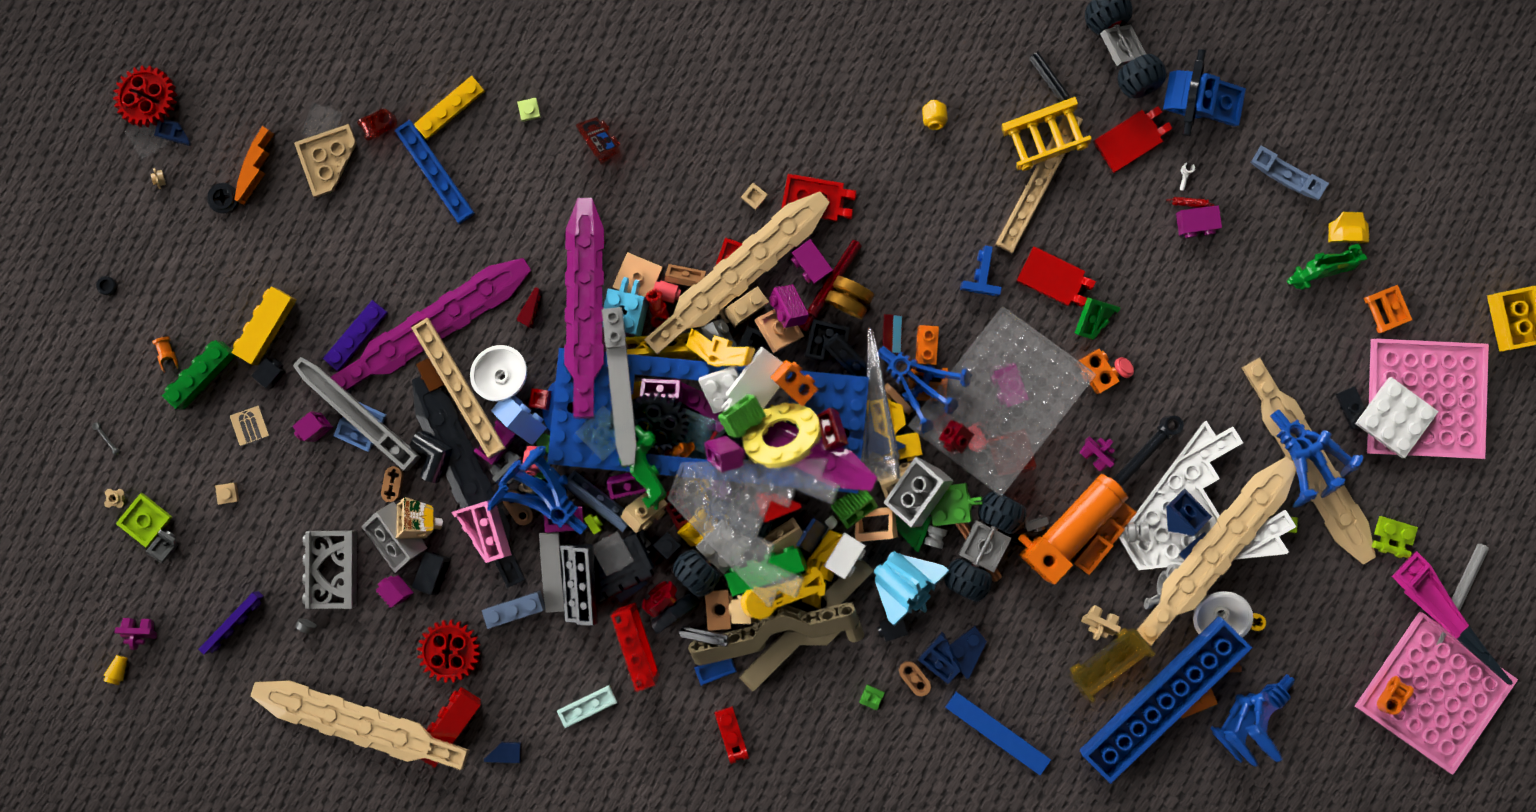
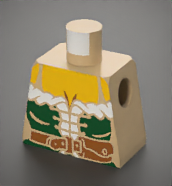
M404 497L397 504V539L427 538L433 532V529L440 530L442 528L443 520L442 518L433 517V507L431 505Z

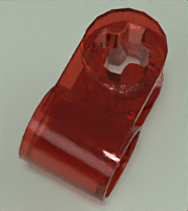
M379 109L359 119L357 123L362 127L365 133L364 137L368 141L394 128L397 124V118L389 110ZM389 115L388 122L383 123V118Z

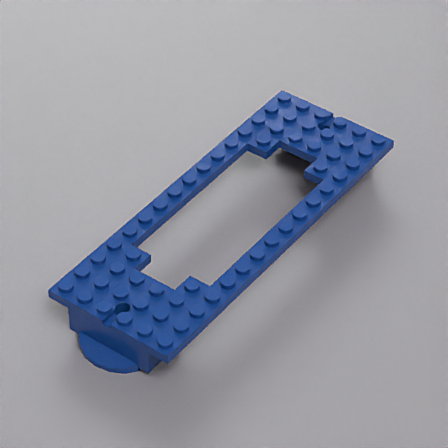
M559 348L556 381L547 390L552 391L549 410L542 409L545 424L551 431L547 463L630 472V466L623 468L618 460L620 457L616 447L615 431H610L612 400L607 352H604V365L594 380V419H574L573 412L571 411V407L574 404V380L564 365V348ZM627 354L631 394L634 392L635 375L699 381L700 377L731 367H715L705 361ZM736 366L739 375L746 366ZM800 371L804 376L808 374L816 381L814 385L818 388L804 406L811 408L816 415L830 407L837 410L843 428L848 431L847 440L849 444L843 446V448L853 452L862 462L868 459L872 451L865 449L872 431H874L872 415L866 409L869 377ZM792 372L789 374L786 380L792 376ZM805 384L800 386L799 392L804 390ZM789 396L788 403L798 404L794 399H792ZM646 454L650 466L655 465L660 475L857 494L859 491L835 488L797 467L766 468L765 465L744 463V467L721 473L707 459Z

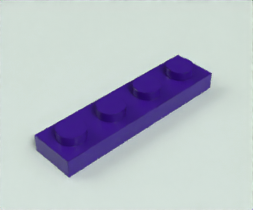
M371 300L323 359L334 369L340 371L388 312L374 300Z
M259 591L251 593L198 650L203 654L217 651L221 646L220 642L224 638H229L235 632L233 628L237 624L241 625L248 618L247 614L250 610L254 611L260 606V600L264 596Z

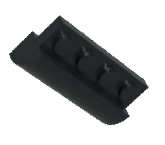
M561 545L560 555L565 622H575L577 625H596L598 623L593 545Z

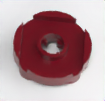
M665 581L657 584L648 593L650 595L648 600L644 598L642 608L652 617L658 616L666 606L669 607L675 603L676 586L671 581L668 584Z

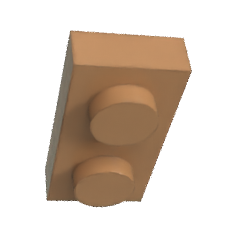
M668 264L664 281L691 287L705 277L706 271Z

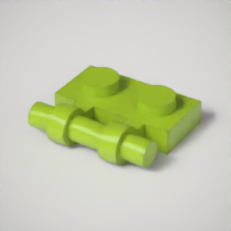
M1379 516L1374 535L1381 536L1380 541H1373L1372 547L1382 553H1392L1398 558H1410L1411 551L1405 550V545L1413 546L1418 527ZM1394 540L1397 542L1395 546L1389 544V541Z

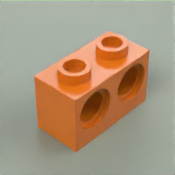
M919 325L917 327L915 359L918 361L917 364L924 366L927 364L936 365L939 326Z
M1100 349L1094 350L1076 361L1096 394H1100L1120 382L1117 378L1119 377L1118 372L1114 367L1111 368L1107 362L1109 360L1107 354ZM1092 357L1098 360L1096 368L1090 364ZM1102 374H1106L1108 376V382L1106 384L1102 383L1100 380Z
M785 360L770 378L803 407L818 390L814 385L816 381L808 374L804 376L800 372L802 368L797 363L793 362L791 364ZM792 371V376L786 380L787 373ZM805 384L804 390L799 392L800 386Z

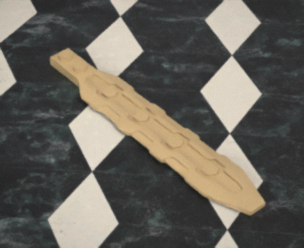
M817 192L784 206L771 218V221L757 233L749 236L728 258L720 261L713 267L714 270L700 282L692 285L679 297L674 314L644 339L656 354H659L686 329L707 325L719 314L721 309L735 297H739L744 293L750 284L765 271L768 272L773 268L779 259L813 233L829 204L825 196L821 192Z
M1257 358L1242 367L1261 400L1264 424L1270 434L1277 440L1285 457L1293 462L1289 451L1285 449L1286 445L1280 442V438H1277V434L1281 429L1270 415L1280 410L1290 423L1299 420V423L1305 426V430H1312L1306 422L1305 415L1296 400L1278 389L1261 358ZM1290 433L1291 436L1297 438L1295 434ZM1321 450L1334 478H1342L1339 472L1334 469L1324 450ZM1306 458L1309 490L1313 489L1315 492H1318L1316 498L1310 501L1314 502L1334 541L1363 565L1374 559L1376 555L1372 547L1373 541L1369 522L1359 505L1355 504L1345 485L1327 497L1321 498V493L1327 487V484L1314 463L1309 458Z
M1285 457L1256 473L1244 486L1241 494L1231 506L1224 510L1217 518V522L1205 537L1196 543L1192 548V552L1179 568L1175 569L1165 580L1162 586L1160 603L1135 631L1149 645L1155 642L1176 615L1191 611L1198 606L1214 582L1232 565L1231 562L1245 545H1249L1256 536V532L1266 520L1273 516L1285 502L1296 473L1295 465L1289 458Z
M290 680L255 682L252 689L251 697L279 719L317 729L320 733L329 736L335 735L353 741L354 744L365 748L371 747L407 762L427 758L460 770L464 769L469 749L433 738L420 723L405 718L399 719L381 713L378 709L369 706L363 707L345 701L344 698L332 694L327 695Z

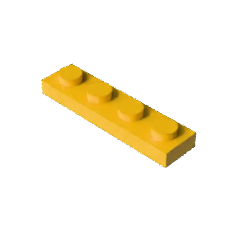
M471 75L414 123V126L428 140L483 94L485 90Z

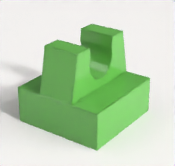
M866 684L859 703L877 710L885 692Z

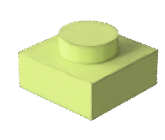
M536 98L517 102L522 122L541 118Z

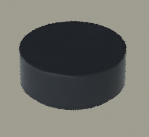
M109 276L99 278L96 283L97 291L106 296L113 295L118 288L116 280Z

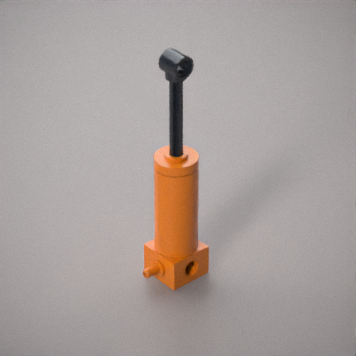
M1175 415L1163 417L1157 427V433L1114 479L1100 474L1042 537L1036 536L1031 541L1026 535L1021 534L1018 539L1026 548L1023 549L1019 556L1046 582L1055 585L1073 566L1070 560L1128 499L1122 486L1166 439H1171L1183 430V420ZM1170 420H1172L1175 425L1173 430H1170L1168 428V423Z

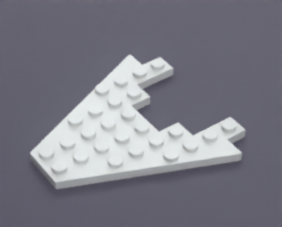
M1203 422L1137 510V513L1129 521V523L1135 524L1148 522L1149 541L1136 540L1135 542H1129L1126 525L1125 530L1118 538L1138 570L1164 568L1171 564L1181 565L1184 560L1179 553L1203 532L1207 534L1215 525L1220 515L1203 488L1220 479L1210 462L1243 443L1234 427L1216 436L1208 422ZM1184 488L1212 516L1200 531L1192 537L1186 534L1169 532L1167 528L1166 506ZM1284 510L1266 520L1256 532L1254 539L1249 545H1245L1234 560L1289 553L1279 537L1296 527L1287 511Z

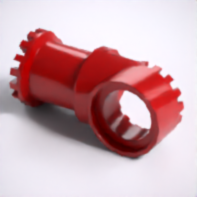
M652 289L649 293L647 292L645 298L650 304L651 324L658 328L669 318L666 303L662 300V292L659 289H655V291ZM656 317H661L664 321H658Z

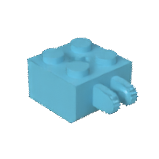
M624 277L620 291L607 290L603 308L622 307V310L625 309L627 311L626 315L623 314L625 333L641 336L649 302L644 296L638 295L640 280H635L631 293H627L629 278Z

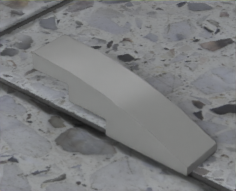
M559 532L539 533L546 613L564 611Z

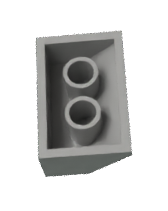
M915 457L884 501V504L910 527L922 526L953 480L941 469Z
M392 502L375 512L362 526V529L394 573H396L421 555L427 547L422 538H396L397 505Z

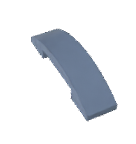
M1263 146L1259 147L1250 162L1264 174L1284 186L1316 200L1320 199L1329 184L1313 174L1308 175L1279 159L1276 153Z

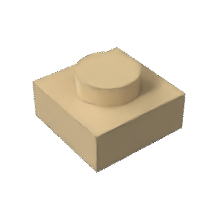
M752 183L741 199L757 210L768 194Z
M237 482L215 486L218 505L239 502Z

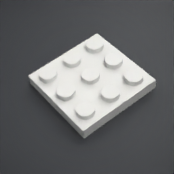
M1389 377L1355 424L1395 454L1405 458L1439 411L1394 378Z

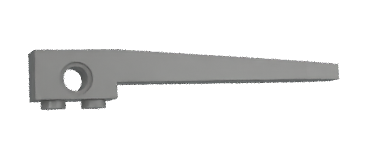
M622 307L602 309L616 447L622 466L635 465L637 445Z
M302 357L295 362L293 367L301 378L403 471H409L421 458L417 452L411 449L393 431L389 430L320 367Z

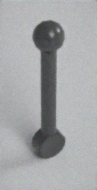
M93 423L92 428L100 433L111 447L112 453L114 455L120 454V449L116 448L105 435L101 425Z

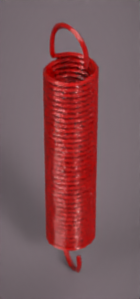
M1173 197V199H1166V201L1174 200L1172 205L1203 208L1211 204L1209 200Z

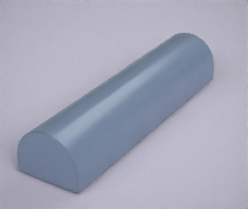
M574 470L567 477L568 484L564 485V487L616 528L624 532L628 527L627 523L621 518L624 508Z

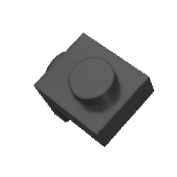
M1046 516L1028 521L1026 517L1021 529L1024 528V531L1027 532L1031 530L1039 532L1044 530L1045 525H1048L1049 522Z
M159 530L157 532L158 537L149 546L146 553L163 564L178 544L174 534L169 531Z

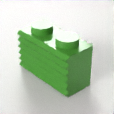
M748 394L718 415L727 434L734 438L744 436L747 433V429L751 426L759 425L762 419L766 417L757 398L751 394Z
M859 490L858 494L847 493L846 496L836 500L831 505V508L846 529L878 507L869 492Z

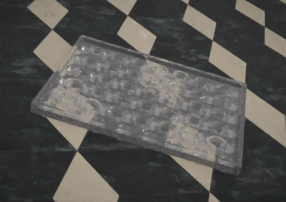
M1003 306L951 370L953 373H961L962 369L967 368L970 374H972L970 385L963 387L960 384V380L945 378L936 389L937 393L945 399L954 397L959 405L952 415H948L945 413V405L936 398L930 397L921 408V412L924 418L933 422L934 429L924 434L920 433L918 429L920 424L918 415L908 425L910 429L917 432L922 438L1000 497L1004 495L1096 376V373ZM950 420L963 424L974 433L962 454L956 451L953 453L943 448L944 444L938 439Z

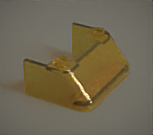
M1123 628L1116 634L1118 636L1116 639L1081 665L1077 663L1069 669L1071 671L1069 674L1070 678L1086 700L1094 702V694L1143 657H1153L1156 655L1136 629L1130 628L1127 630Z

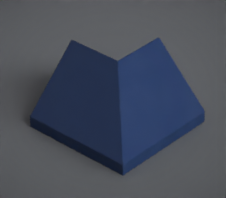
M1185 488L1166 506L1167 528L1169 532L1186 534L1192 537L1212 518Z

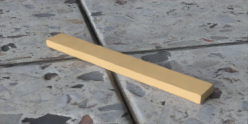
M1063 115L1058 128L1064 144L1072 142L1074 135L1067 117ZM1075 115L1078 126H1080L1083 119ZM1053 136L1046 147V151L1057 148ZM1065 154L1037 164L995 244L996 246L1011 254L1014 252Z
M426 318L411 327L486 456L490 459L506 449L430 319Z

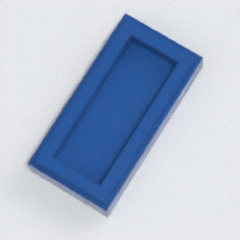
M732 658L694 667L701 685L737 672Z

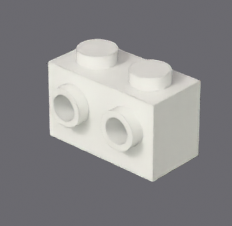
M844 532L824 566L844 579L846 576L850 577L856 568L853 566L857 559L861 560L866 552L864 550L865 545Z

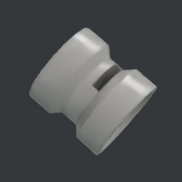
M1141 522L1140 524L1127 523L1128 541H1149L1148 522Z
M929 525L927 529L928 537L925 538L924 544L942 549L944 544L942 539L946 536L947 530Z

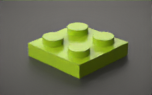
M140 493L116 524L147 548L157 538V532L163 530L173 517L145 494Z

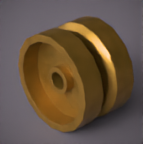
M837 276L833 284L837 291H830L825 301L853 317L863 319L867 309L861 303L870 304L875 294L855 281Z

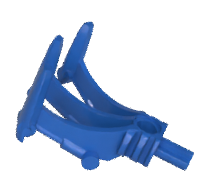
M884 346L876 354L889 364L887 372L891 373L892 378H897L896 383L899 385L903 384L906 392L902 393L905 401H909L913 410L916 411L920 419L918 429L923 434L934 429V424L931 420L924 418L920 410L921 407L916 399L919 393L925 392L930 397L936 398L945 405V413L948 415H952L959 406L954 397L945 399L928 386L930 384L929 381L933 377L941 379L950 378L960 380V384L963 387L970 385L972 374H970L967 368L962 369L961 373L935 369V366L927 364L924 366L917 364L918 361L916 359L910 361L911 357L909 355L904 356L903 352L896 356ZM900 364L907 365V369L904 372L897 371V367ZM912 369L924 373L922 379H919L912 373ZM909 377L917 385L909 389L904 378Z
M1280 410L1270 415L1281 429L1277 434V438H1280V442L1286 445L1285 449L1289 451L1293 459L1299 479L1300 494L1293 504V508L1305 505L1310 500L1315 499L1318 493L1313 489L1309 490L1306 458H1309L1314 463L1327 484V487L1321 493V498L1327 497L1342 487L1345 482L1344 477L1354 470H1358L1363 460L1362 454L1350 457L1330 438L1332 436L1330 432L1323 430L1321 434L1305 430V426L1300 424L1299 420L1290 423ZM1290 433L1295 434L1297 438L1291 436ZM1321 450L1330 453L1345 465L1340 473L1342 478H1334Z
M539 446L530 450V454L522 465L520 463L521 460L515 461L500 480L499 489L490 500L487 511L495 508L501 501L515 502L543 513L554 524H557L559 528L566 522L577 533L581 534L587 528V525L573 514L578 507L574 506L573 502L569 501L566 495L564 485L568 484L567 477L565 475L560 476L542 457L545 455L546 447ZM535 464L543 473L548 483L537 477L534 478L523 471ZM512 478L530 487L538 495L508 492L507 482Z
M1288 674L1279 683L1267 684L1258 694L1249 693L1247 696L1237 694L1235 697L1236 701L1229 711L1230 714L1222 728L1211 726L1213 735L1239 762L1243 761L1242 755L1251 765L1258 766L1257 760L1245 744L1247 734L1256 741L1271 759L1276 762L1282 760L1280 753L1267 735V725L1271 714L1276 710L1282 709L1291 698L1287 691L1294 684V678Z

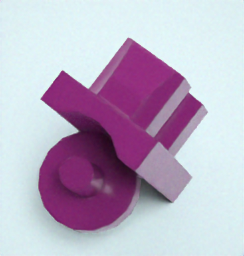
M1089 436L1085 440L1080 454L1088 459L1095 453L1099 458L1093 465L1100 472L1107 466L1111 468L1114 465L1115 459L1110 455L1115 451L1111 447L1113 441L1108 439L1105 442L1100 437L1095 442Z
M123 618L121 626L115 627L114 633L120 634V637L125 638L124 644H129L131 650H137L139 645L145 644V639L140 638H157V633L153 631V620L141 619L140 628H135V619Z

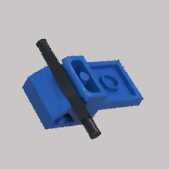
M1198 49L1193 71L1176 70L1169 74L1163 110L1185 116L1182 134L1184 136H1191L1192 125H1194L1196 118L1205 117L1231 126H1239L1246 88L1221 81L1220 77L1212 74H1203L1206 54L1204 49Z

